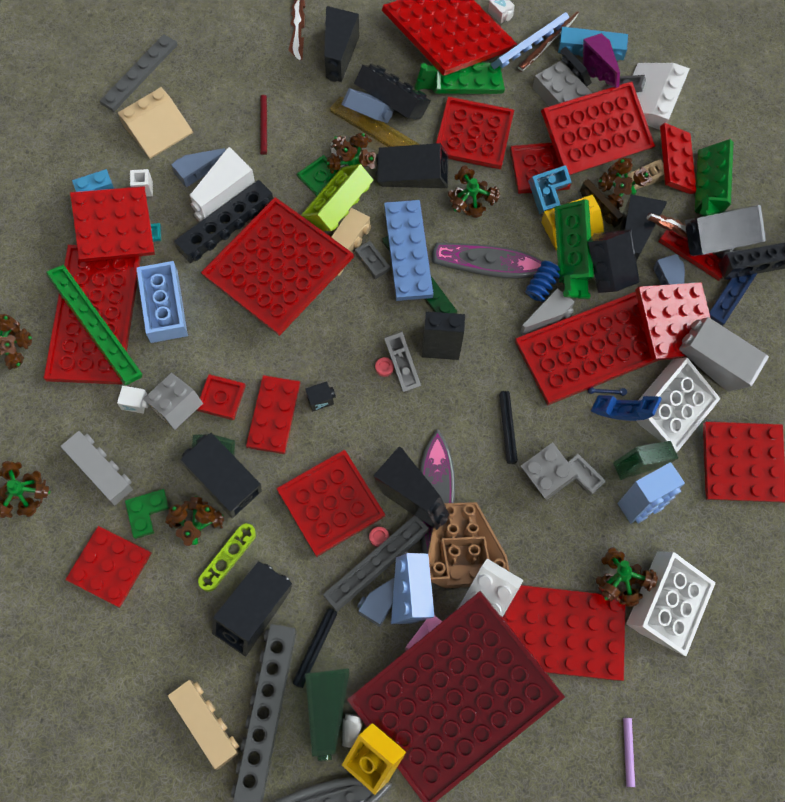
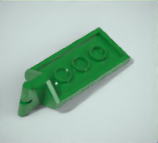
M484 62L445 76L433 64L427 66V64L422 63L414 87L416 91L432 89L436 94H501L505 91L500 66L494 70L491 63Z
M731 139L698 150L695 212L697 214L705 216L726 211L731 205L734 145Z
M583 199L554 207L558 267L560 268V271H558L560 275L559 283L565 284L563 296L590 299L591 294L588 292V280L594 278L593 262L588 241L591 239L589 200Z

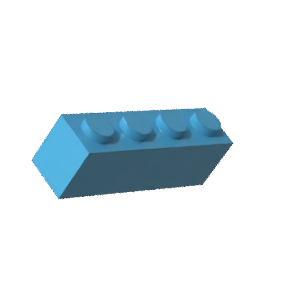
M562 27L558 53H561L560 51L566 46L573 55L583 57V39L602 33L610 40L616 61L624 60L627 52L628 34Z

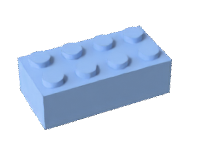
M174 261L137 267L145 330L150 343L188 336L178 271Z
M670 462L637 480L617 504L630 524L634 521L640 523L647 519L650 514H656L663 510L670 503L669 501L673 500L681 492L680 488L685 482Z

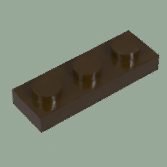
M589 179L585 180L580 189L582 197L593 195L605 221L614 227L618 226L624 215Z

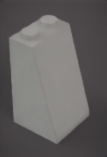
M709 317L694 321L689 334L682 339L683 343L679 350L727 392L751 387L769 356Z

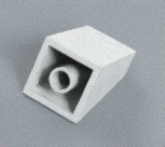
M230 147L226 149L190 194L191 206L195 210L194 216L199 222L255 182L253 170Z

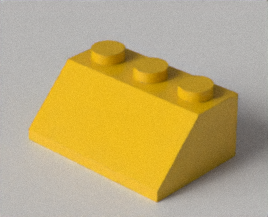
M590 195L575 200H589L591 237L594 233L604 232L601 209L594 196ZM555 208L544 211L541 223L557 251Z

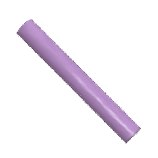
M623 718L626 787H635L632 718Z

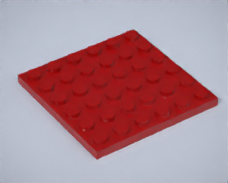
M397 0L384 4L381 10L443 76L507 53L517 46L512 37L474 0Z
M275 197L216 256L201 274L280 336L354 258V254Z

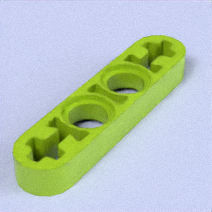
M242 524L200 575L198 583L202 590L206 592L213 591L256 537V531L251 524ZM251 529V536H245V538L243 539V542L245 543L244 545H242L240 541L236 540L237 537H239V539L241 540V538L244 535L242 532L243 530L247 531ZM233 544H237L240 547L239 552L235 555L229 553V547ZM221 560L226 561V569L218 571L216 569L217 562ZM211 569H213V571L220 576L217 578L214 575V577L211 580L213 584L211 586L207 585L205 587V582L203 580L205 578L209 579L213 575L210 572Z

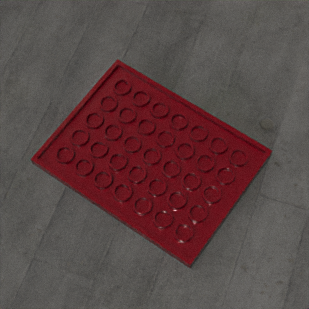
M479 591L347 700L367 727L373 723L406 751L397 768L422 802H436L562 701L565 695L482 591Z

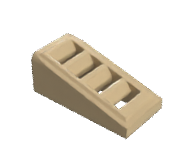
M661 159L644 166L653 175L651 176L652 182H647L646 186L665 180L664 165ZM635 171L628 174V177L632 178L633 181ZM637 184L634 185V186H635V187H634L635 189H639V188H642V187H643V186H638Z

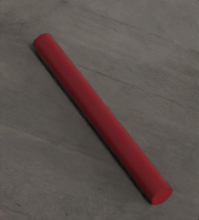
M266 95L260 96L261 155H267Z

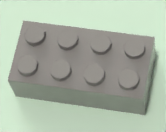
M562 60L535 75L532 87L548 106L592 94Z

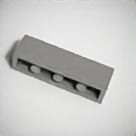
M78 431L63 443L61 448L115 506L133 490L130 486L132 482L125 474L121 476L117 472L119 467L112 460L108 462L105 459L107 455L100 447L96 449L92 445L95 442L88 434L83 435Z

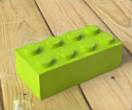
M361 164L341 167L301 216L322 231L335 230L338 227V222L348 215V210L358 203L362 193H365L370 188L369 185L373 179Z

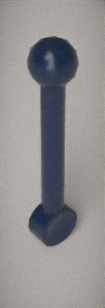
M591 387L588 389V393H611L625 396L627 390L625 388L607 390Z

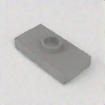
M578 453L568 461L579 476L575 480L590 495L606 482Z

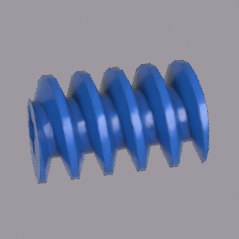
M542 261L541 266L538 267L537 272L533 276L534 278L527 285L525 293L536 301L545 302L546 299L543 296H549L546 289H553L550 284H556L554 278L558 279L560 277L559 273H557V271H560V268L550 261Z

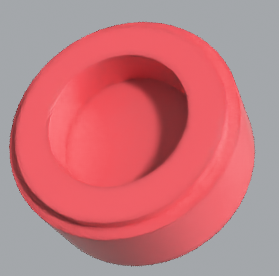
M386 357L378 359L375 364L377 374L383 377L391 375L394 371L393 361Z
M375 527L369 534V540L375 547H379L389 538V533L384 527Z

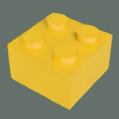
M372 723L358 735L342 766L376 795L389 782L406 751Z

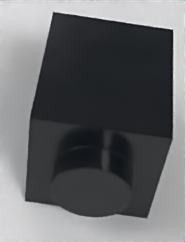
M327 381L305 388L312 412L334 405L335 391L333 387H329Z

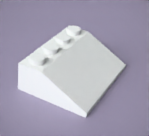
M676 63L637 64L633 75H645L646 78L643 91L636 92L648 126L660 130V126L663 123H668L690 68Z
M688 358L673 359L639 399L642 400L643 396H660L662 399L655 415L645 420H638L637 423L677 453L718 403L720 397Z
M657 551L650 569L656 572L658 577L656 586L650 592L644 587L641 588L640 593L643 594V598L633 607L626 624L641 635L683 656H687L715 582L676 553Z

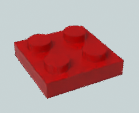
M208 374L200 396L203 404L197 411L234 421L246 387L245 383Z

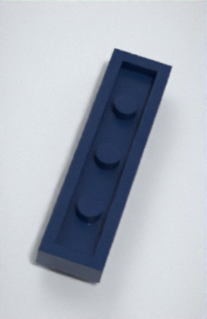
M757 273L732 278L710 310V318L723 326Z

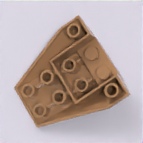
M477 502L444 503L449 517L446 523L440 526L438 530L433 528L428 550L431 582L444 588L470 587L486 559L491 560L510 572L507 556Z

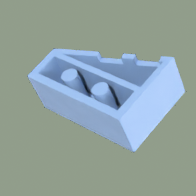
M406 553L396 557L391 624H413L433 618L434 607L428 554Z

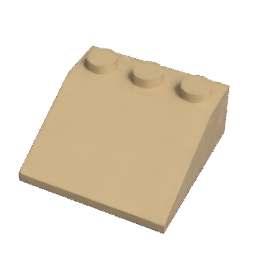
M162 87L118 112L124 128L150 159L193 133L170 96Z

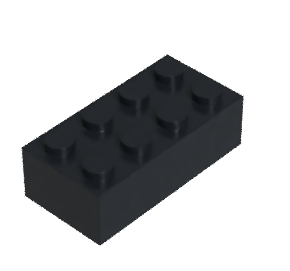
M362 65L354 82L355 85L408 119H421L431 102V100L426 98L427 95L425 93L413 90L411 84L407 82L402 83L399 81L400 78L398 76L386 73V69L380 65Z

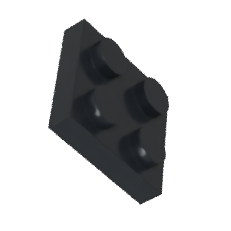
M565 46L560 51L562 54L561 60L587 87L592 83L587 68Z

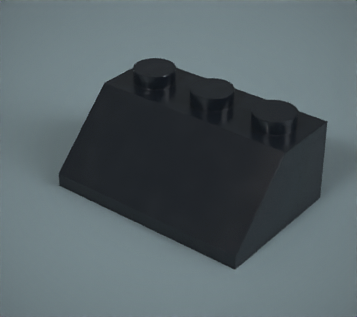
M631 230L594 233L588 244L598 293L617 292L639 283Z

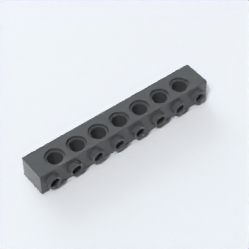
M270 624V629L265 631L264 642L267 643L265 650H262L259 663H262L261 672L257 671L255 684L258 686L256 694L253 693L251 697L252 715H248L245 728L248 729L247 738H243L241 744V751L244 753L242 761H238L236 774H239L237 784H233L231 797L234 798L233 802H263L297 633L296 628ZM276 643H281L283 650L278 654L273 653L272 647ZM272 664H276L279 667L275 675L268 674V668ZM266 686L274 687V693L270 697H265L263 694ZM264 707L269 708L270 714L268 718L260 719V709ZM259 729L264 730V740L256 742L254 739L255 732ZM253 752H258L261 757L256 765H252L249 760ZM248 775H253L256 779V783L252 788H248L245 785V778Z

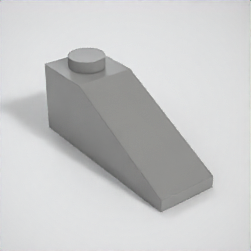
M557 288L522 325L520 333L524 335L557 323L564 317L566 319L569 318L574 311L572 309L574 301L571 298L564 297L563 292Z
M403 331L386 336L384 339L403 392L421 386Z

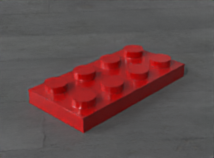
M663 123L660 126L665 185L688 194H694L696 192L691 134L670 124Z
M263 375L246 444L247 448L285 454L300 389V381Z

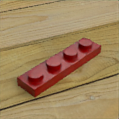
M666 230L658 241L718 281L723 277L718 265L722 259L713 253L690 256L688 239L672 230Z

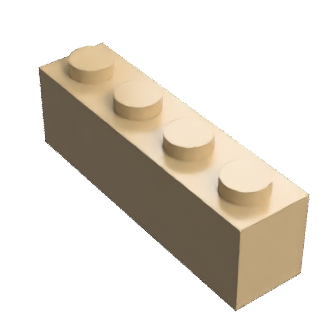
M351 208L348 215L332 235V238L353 253V250L361 245L363 235H367L371 229L370 217Z
M188 680L170 693L168 697L214 769L218 770L239 754L237 748L240 745L234 736L229 738L225 732L228 727L221 717L217 719L213 712L216 709L209 699L205 701L201 694L204 691L200 684Z

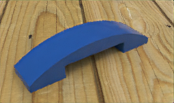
M598 395L591 412L617 420H645L655 415L662 398L660 396H643L642 400H617L611 395Z

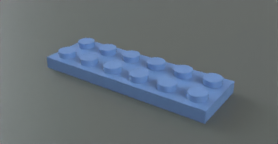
M420 200L384 203L396 301L433 298Z

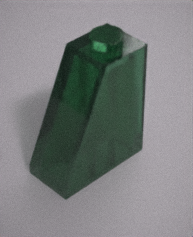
M665 441L637 446L613 462L620 480L661 468L677 460L678 456L672 442Z

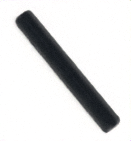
M501 391L499 398L507 464H516L518 458L510 392Z
M328 608L293 680V685L299 688L304 687L335 621L337 611Z

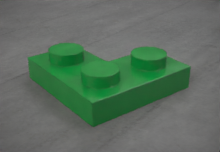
M164 489L125 500L133 538L137 539L154 534L150 515L170 509Z

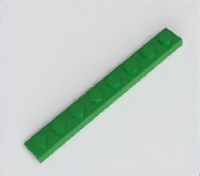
M64 264L47 271L49 280L123 384L126 386L142 378L139 368Z

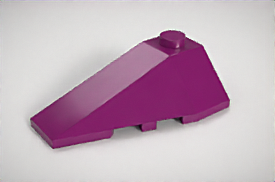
M602 33L583 39V65L587 68L589 76L592 78L597 77L599 81L604 80L606 84L615 88L619 87L620 70L610 40Z

